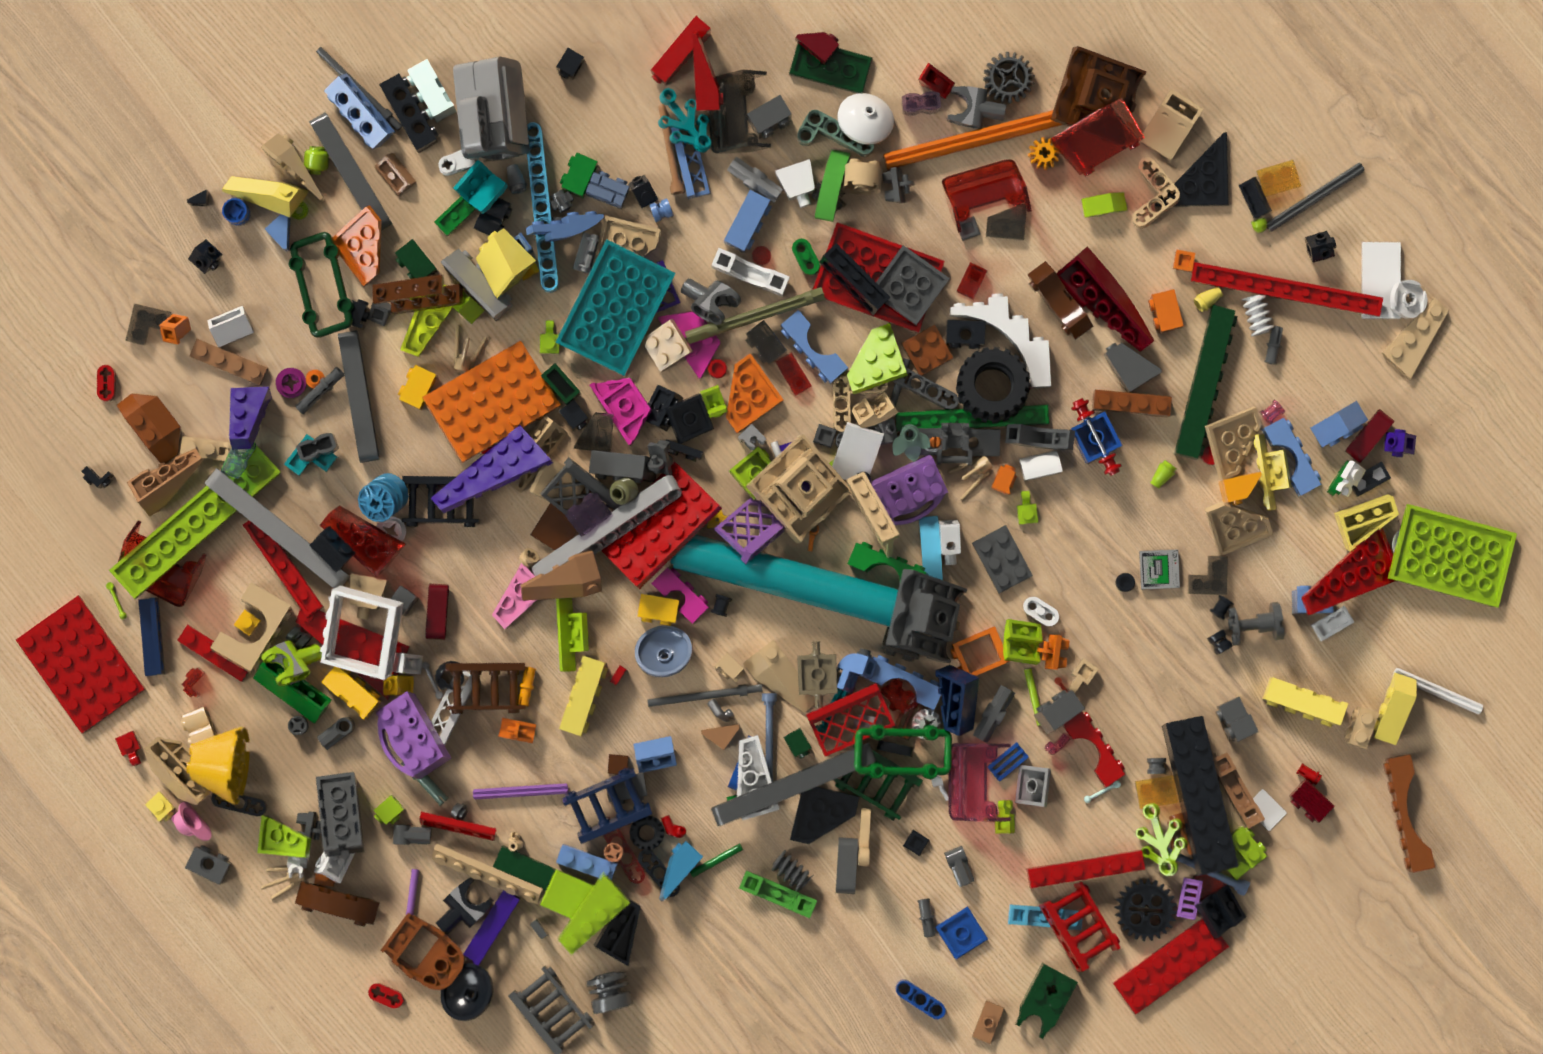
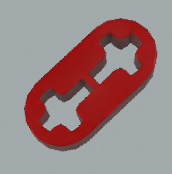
M102 365L97 370V396L102 401L109 402L114 399L116 394V373L111 366ZM105 369L111 372V375L107 377V382H105V376L101 375L102 372H105ZM105 385L111 391L107 398L101 394L102 391H105Z
M374 983L368 990V995L372 1000L390 1008H398L404 1002V996L400 991L381 983ZM380 987V992L385 993V996L378 995L375 997L372 989ZM397 994L400 1002H396L395 1005L392 1004V1000L387 998V995L393 997Z

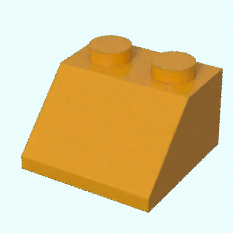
M1261 472L1220 481L1219 487L1223 502L1235 506L1243 504L1242 500L1248 498L1262 476Z

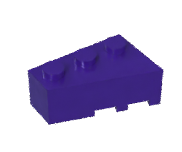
M269 387L231 388L229 441L232 450L252 449L262 418L265 417L266 408L272 399Z

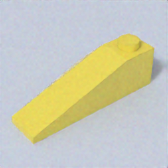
M232 176L222 188V192L289 218L308 194L307 189L291 183Z

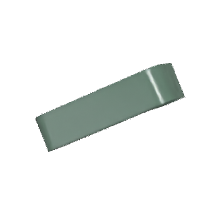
M812 110L807 114L797 134L798 142L803 146L811 145L817 134L820 133L863 157L870 156L874 150V144H869V149L863 151L860 144L857 143V147L854 146L856 141L846 142L843 139L845 134L841 130L838 120L819 110ZM817 115L821 120L818 124H813L810 121V117ZM833 124L837 127V131L829 133L826 129L827 126ZM809 132L811 134L810 140L805 141L801 139V134Z

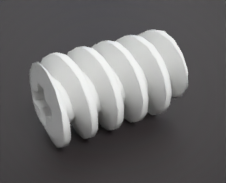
M1255 295L1242 299V301H1248L1243 305V308H1249L1245 315L1252 316L1247 319V322L1254 323L1249 327V330H1255L1251 337L1268 333L1274 327V325L1268 324L1272 318L1265 316L1270 310L1263 309L1268 305V303L1262 302L1266 295Z

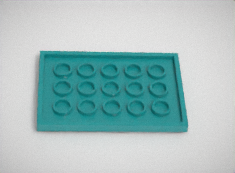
M606 239L555 342L625 376L676 273Z

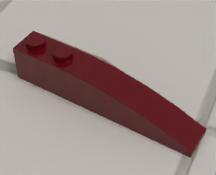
M1088 246L1056 273L1066 290L1083 308L1087 307L1093 312V316L1105 321L1108 324L1107 327L1118 331L1121 337L1138 351H1143L1154 342L1145 322L1124 289Z

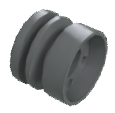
M609 972L586 981L587 986L596 985V989L588 991L589 994H598L599 998L591 1001L594 1014L616 1010L633 1004L631 992H621V988L628 985V981L619 983L618 980L627 977L626 972Z

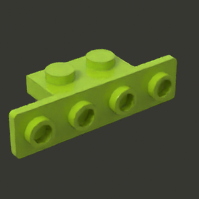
M572 598L556 599L560 672L576 671L575 652L589 651L587 613H573Z

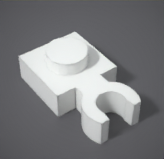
M1350 460L1341 475L1343 481L1337 485L1336 490L1348 497L1352 492V486L1357 487L1366 470Z
M288 856L287 868L289 878H292L293 873H299V878L303 877V869H307L308 858Z

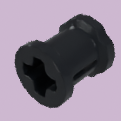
M716 594L715 597L717 599L714 608L711 609V613L727 617L726 611L732 598Z
M1219 595L1218 602L1213 609H1210V612L1224 620L1225 614L1234 603Z

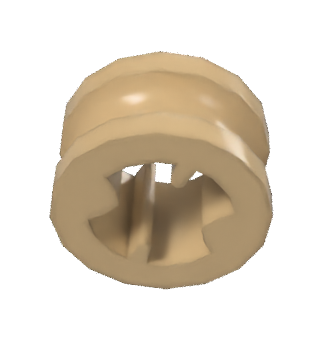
M526 548L520 554L519 559L524 566L532 567L539 560V555L534 549Z

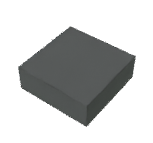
M974 216L956 222L962 241L980 235Z
M819 424L813 442L831 448L837 430Z
M538 919L531 923V927L540 939L548 935Z

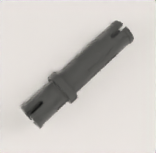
M335 367L325 378H321L320 383L295 405L297 410L304 415L326 392L333 389V386L345 376L338 367Z

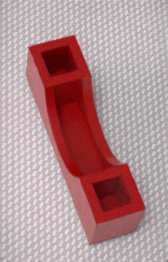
M1081 711L1063 724V727L1071 739L1083 738L1095 745L1099 754V761L1094 772L1103 786L1108 787L1125 775L1123 772L1125 767L1120 760L1116 761L1112 756L1114 754L1113 749L1109 744H1104L1102 741L1104 736L1100 730L1093 728L1091 725L1093 720L1089 714Z

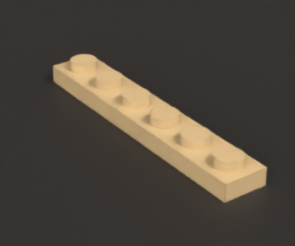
M436 844L433 850L432 860L440 865H446L453 868L456 872L465 873L475 880L486 882L492 887L500 888L508 894L521 897L530 903L538 904L543 889L439 844Z

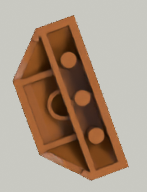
M131 393L117 404L125 420L160 463L165 462L166 464L179 454L181 426L158 396Z

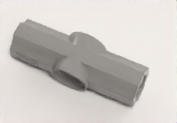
M737 156L727 169L729 173L743 181V184L749 189L760 193L773 203H775L783 191L780 186L769 180L762 171L755 167L752 168Z

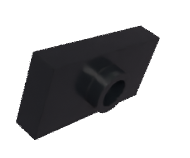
M1253 177L1239 185L1254 220L1272 211L1257 177Z

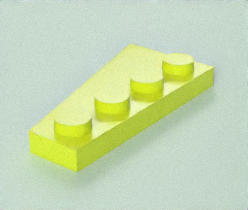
M448 306L415 311L400 350L419 357L453 307Z

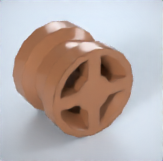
M616 842L608 844L604 849L605 858L611 862L620 860L624 853L622 846Z

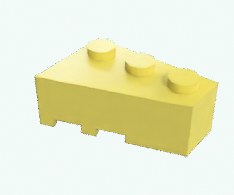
M1394 672L1384 703L1381 704L1379 709V717L1373 729L1374 738L1394 745L1397 744L1417 697L1416 679Z

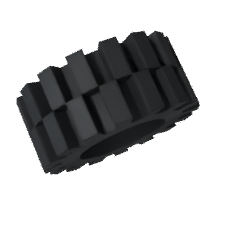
M651 815L634 821L629 831L630 839L639 849L652 850L658 847L664 838L663 824L659 819ZM644 825H649L654 829V837L650 840H644L640 837L639 831Z

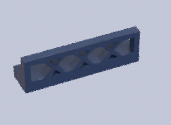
M159 598L140 599L138 602L145 676L165 675Z

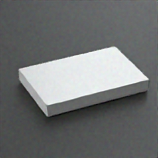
M847 422L832 465L842 479L847 480L857 475L856 473L863 471L870 475L884 433L861 428L858 425Z

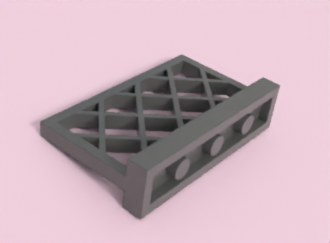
M570 457L564 462L565 466L540 493L542 497L584 530L588 529L592 522H598L604 518L603 508L611 507L616 510L621 506L612 500L610 490ZM566 472L572 475L571 483L562 484V477ZM584 485L586 487V494L576 495L575 486ZM572 486L573 495L562 497V488ZM559 488V497L551 498L547 495L551 489ZM598 496L600 505L590 506L589 497ZM586 498V507L576 508V499ZM573 499V508H563V500ZM600 509V518L590 519V510ZM587 510V519L578 520L577 512Z

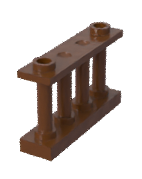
M442 274L374 284L373 304L391 302V313L393 314L463 304V286L460 284L444 286Z
M525 663L445 664V672H451V675H453V706H446V710H452V714H463V710H508L510 714L520 713V710L526 709V705H518L517 675H519V671H525ZM482 671H489V675H491V706H480V675H482ZM500 671H508V675H510V705H499ZM463 672H470V675H472V706H461V675H463Z

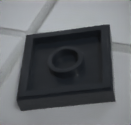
M700 393L665 408L679 444L714 429Z

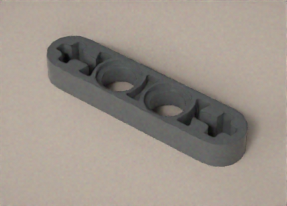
M906 368V371L911 377H909L906 384L904 383L906 380L904 378L893 380L897 385L943 409L952 410L959 403L958 396L955 393ZM913 378L920 380V388L915 389L911 386ZM930 387L937 389L938 394L936 397L928 395ZM942 392L945 393L943 395V397L949 398L951 396L954 404H950L948 406L947 401L943 398L940 401H938Z

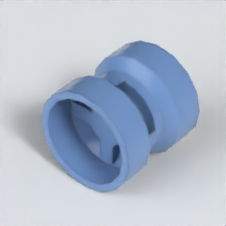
M667 198L663 199L659 204H649L655 222L661 221L663 217H673V212Z

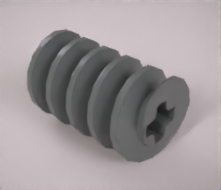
M784 850L773 863L772 871L779 869L777 876L785 874L783 881L785 882L790 879L789 886L791 887L796 884L795 891L797 892L803 889L814 875L808 877L809 870L802 872L803 865L796 867L798 860L790 862L792 855L790 854L785 857L786 850Z

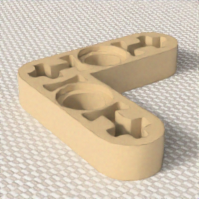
M1144 158L1139 163L1140 173L1157 192L1155 197L1133 214V224L1140 229L1150 225L1177 204L1180 199L1178 188L1152 158ZM1144 164H1152L1151 170L1154 172L1152 176L1148 169L1143 170ZM1163 177L1165 183L1162 186H1157L1154 184L1155 178ZM1168 192H1175V199L1169 198L1166 200L1168 205L1165 206L1163 200L1168 197ZM1159 203L1162 208L1158 212H1153L1151 205ZM1148 209L1149 214L1144 218L1145 222H1137V216H1145L1147 214L1145 210Z
M847 376L838 377L833 382V425L838 432H843L846 425L844 429H840V426L836 424L840 422V415L836 416V412H848V416L844 415V422L851 423L850 394H853ZM839 380H843V383L847 384V387L843 388V394L847 393V397L835 396V393L840 394L839 387H836V384H839ZM885 383L881 390H878L876 386L871 388L872 391L865 390L857 394L883 393L887 390L888 383ZM839 399H844L847 402V407L844 410H839L836 407V402Z
M861 808L858 846L859 866L869 865L871 809Z

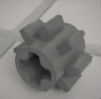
M562 189L551 196L553 200L550 204L554 211L559 210L560 213H563L573 207L571 202L574 199L569 191L565 193Z

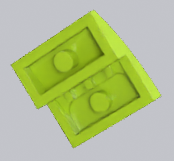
M1012 619L1006 620L1003 640L1004 660L1034 665L1040 663V653L1037 652V648L1043 642L1041 624Z

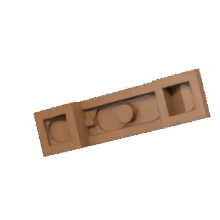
M1226 752L1213 759L1217 776L1247 828L1249 829L1264 821L1263 814L1243 783L1229 754Z

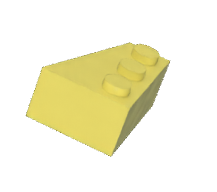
M1387 494L1334 513L1345 549L1351 552L1362 541L1368 539L1370 535L1397 517L1399 513L1394 497Z

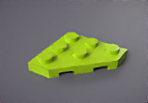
M890 323L871 330L851 366L847 377L853 394L908 375Z

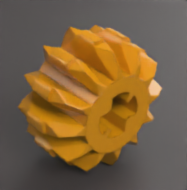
M1042 137L1041 144L1035 140V146L1029 147V150L1032 152L1028 153V157H1034L1030 163L1034 164L1037 162L1036 169H1039L1041 164L1044 170H1047V164L1053 168L1055 166L1053 161H1059V158L1055 155H1059L1061 152L1060 150H1054L1058 146L1057 143L1052 146L1050 145L1052 142L1051 138L1045 143V138ZM1042 150H1045V153H1049L1046 158L1039 154Z

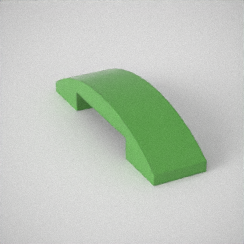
M831 150L820 188L815 219L834 222L845 173V165L849 163L850 153Z
M749 871L745 872L739 889L778 904L807 918L811 917L817 900Z

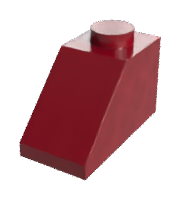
M825 32L798 34L795 37L797 43L824 65L839 48V43H837L839 40L831 33L829 35Z

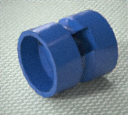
M231 198L224 203L222 214L232 225L242 226L249 221L250 209L242 200Z

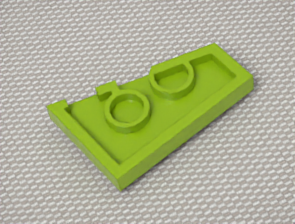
M267 815L261 816L257 853L309 858L311 838Z

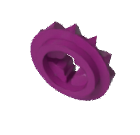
M286 368L277 375L276 388L282 396L295 398L300 396L306 389V378L300 370ZM289 375L293 381H299L293 385V391L290 386L283 385L289 382Z

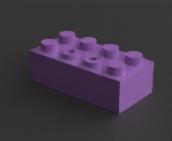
M930 454L870 482L894 525H904L921 519L936 508L945 494L948 493L935 461ZM928 501H934L921 513L907 519L894 521V517L909 514L920 509Z
M405 692L376 712L381 746L388 759L403 773L413 778L421 779L452 759L416 694ZM385 730L388 733V738L394 751L403 760L405 766L400 765L392 755L387 744Z

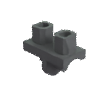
M897 167L890 168L891 171L882 174L884 184L892 183L893 190L885 191V200L900 204L906 203L905 194L910 193V186H914L915 183L914 181H909L908 174L902 175V169H897Z
M659 440L658 443L650 442L648 444L650 460L647 466L653 473H663L666 476L672 474L673 458L668 454V450L671 448L670 442Z
M316 812L298 813L296 823L304 824L306 827L305 832H297L311 839L313 832H315L313 840L319 841L321 823L316 821V827L314 828Z

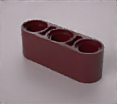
M1379 409L1349 444L1345 452L1358 463H1361L1395 421Z
M429 583L426 639L445 640L449 584Z

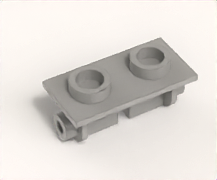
M583 232L573 269L587 274L590 273L597 245L600 241L598 235Z

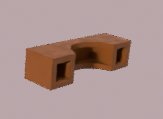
M1095 389L1093 391L1092 410L1138 413L1168 418L1171 412L1172 397Z

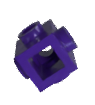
M1395 429L1394 432H1386L1384 451L1392 453L1393 457H1403V454L1414 455L1416 435L1408 434L1406 430Z

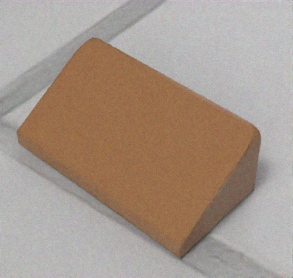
M394 153L385 155L374 166L397 196H400L416 182Z

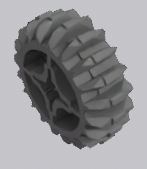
M1006 52L1005 58L999 53V60L993 57L991 60L994 65L988 62L986 66L990 70H984V74L989 75L983 77V81L989 82L984 86L985 89L992 88L988 94L992 95L995 92L994 100H997L1000 96L1002 97L1001 103H1004L1005 98H1008V103L1011 104L1013 97L1016 102H1019L1020 98L1018 95L1023 99L1026 98L1024 91L1030 93L1031 89L1028 86L1034 85V82L1029 80L1035 77L1034 74H1029V72L1033 71V67L1026 68L1029 61L1027 60L1023 63L1024 56L1022 55L1019 60L1016 59L1017 53L1015 52L1012 57H1010L1009 52ZM1002 64H1014L1008 70L998 68ZM1018 68L1024 74V84L1016 76ZM1012 71H1014L1013 74H1012V79H1014V80H1011V79H1010V80L1007 81V83L1004 85V83H1005V81H1006V80H1005L1006 77H1004V75L1008 76L1009 74H1011ZM994 72L998 74L997 76L1000 77L1002 80V83L999 88L996 86L993 79ZM1008 86L1020 88L1014 92L1004 91Z

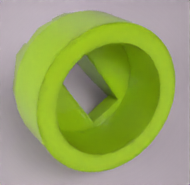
M1260 218L1251 222L1252 228L1258 233L1264 232L1267 228L1266 218Z

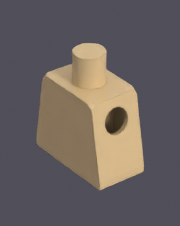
M356 574L350 575L351 589L381 597L384 596L388 580ZM350 599V605L359 606L357 618L368 620L370 609L379 610L380 607Z

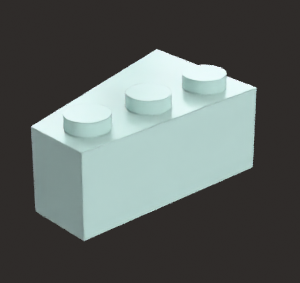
M428 59L407 70L410 74L407 78L411 86L416 85L419 90L416 94L420 102H425L428 106L426 112L430 119L434 118L436 122H439L457 112Z

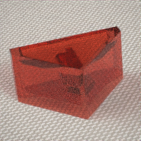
M970 262L956 292L974 300L988 270Z

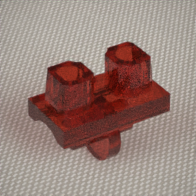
M896 678L889 685L883 687L880 692L891 702L889 708L892 711L898 709L902 714H906L909 710L917 708L916 695L912 691L903 690V682Z

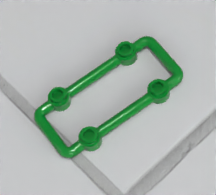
M874 724L870 728L859 729L855 734L854 768L859 774L869 775L875 779H879L883 775H922L926 779H934L937 775H947L951 771L952 734L944 729H938L933 725H927L923 729L884 728L882 725ZM863 736H870L874 740H881L884 736L924 737L930 741L936 740L938 737H945L944 768H937L934 764H925L923 767H883L879 763H872L869 767H862Z

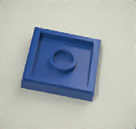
M968 906L935 926L955 959L960 958L988 940Z

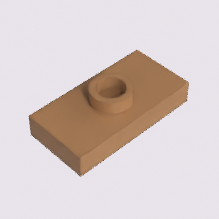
M986 1000L972 1037L990 1044L1004 1007Z

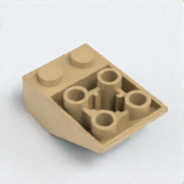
M1171 89L1139 141L1167 159L1172 160L1203 111V108Z

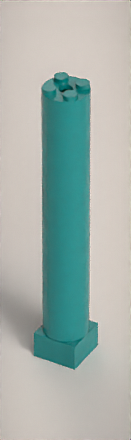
M697 534L670 561L671 564H674L673 568L889 627L898 594V589L763 552H760L745 564L741 560L742 555L729 543Z

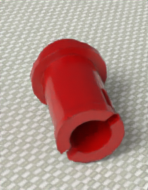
M1304 763L1301 764L1296 774H1299L1317 785L1322 777L1319 771L1312 770L1304 765Z

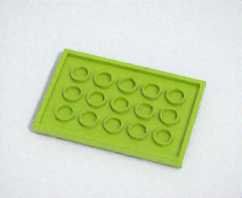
M1406 504L1388 579L1499 608L1517 533Z

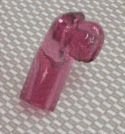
M1063 733L1054 744L1048 742L1045 745V750L1048 751V754L1055 755L1065 747L1070 738Z

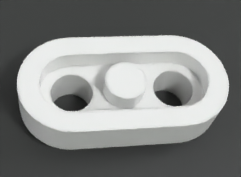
M1029 597L1024 601V612L1045 626H1053L1058 622V611L1037 597ZM1030 603H1035V610L1029 608ZM1047 613L1052 614L1051 620L1045 618Z

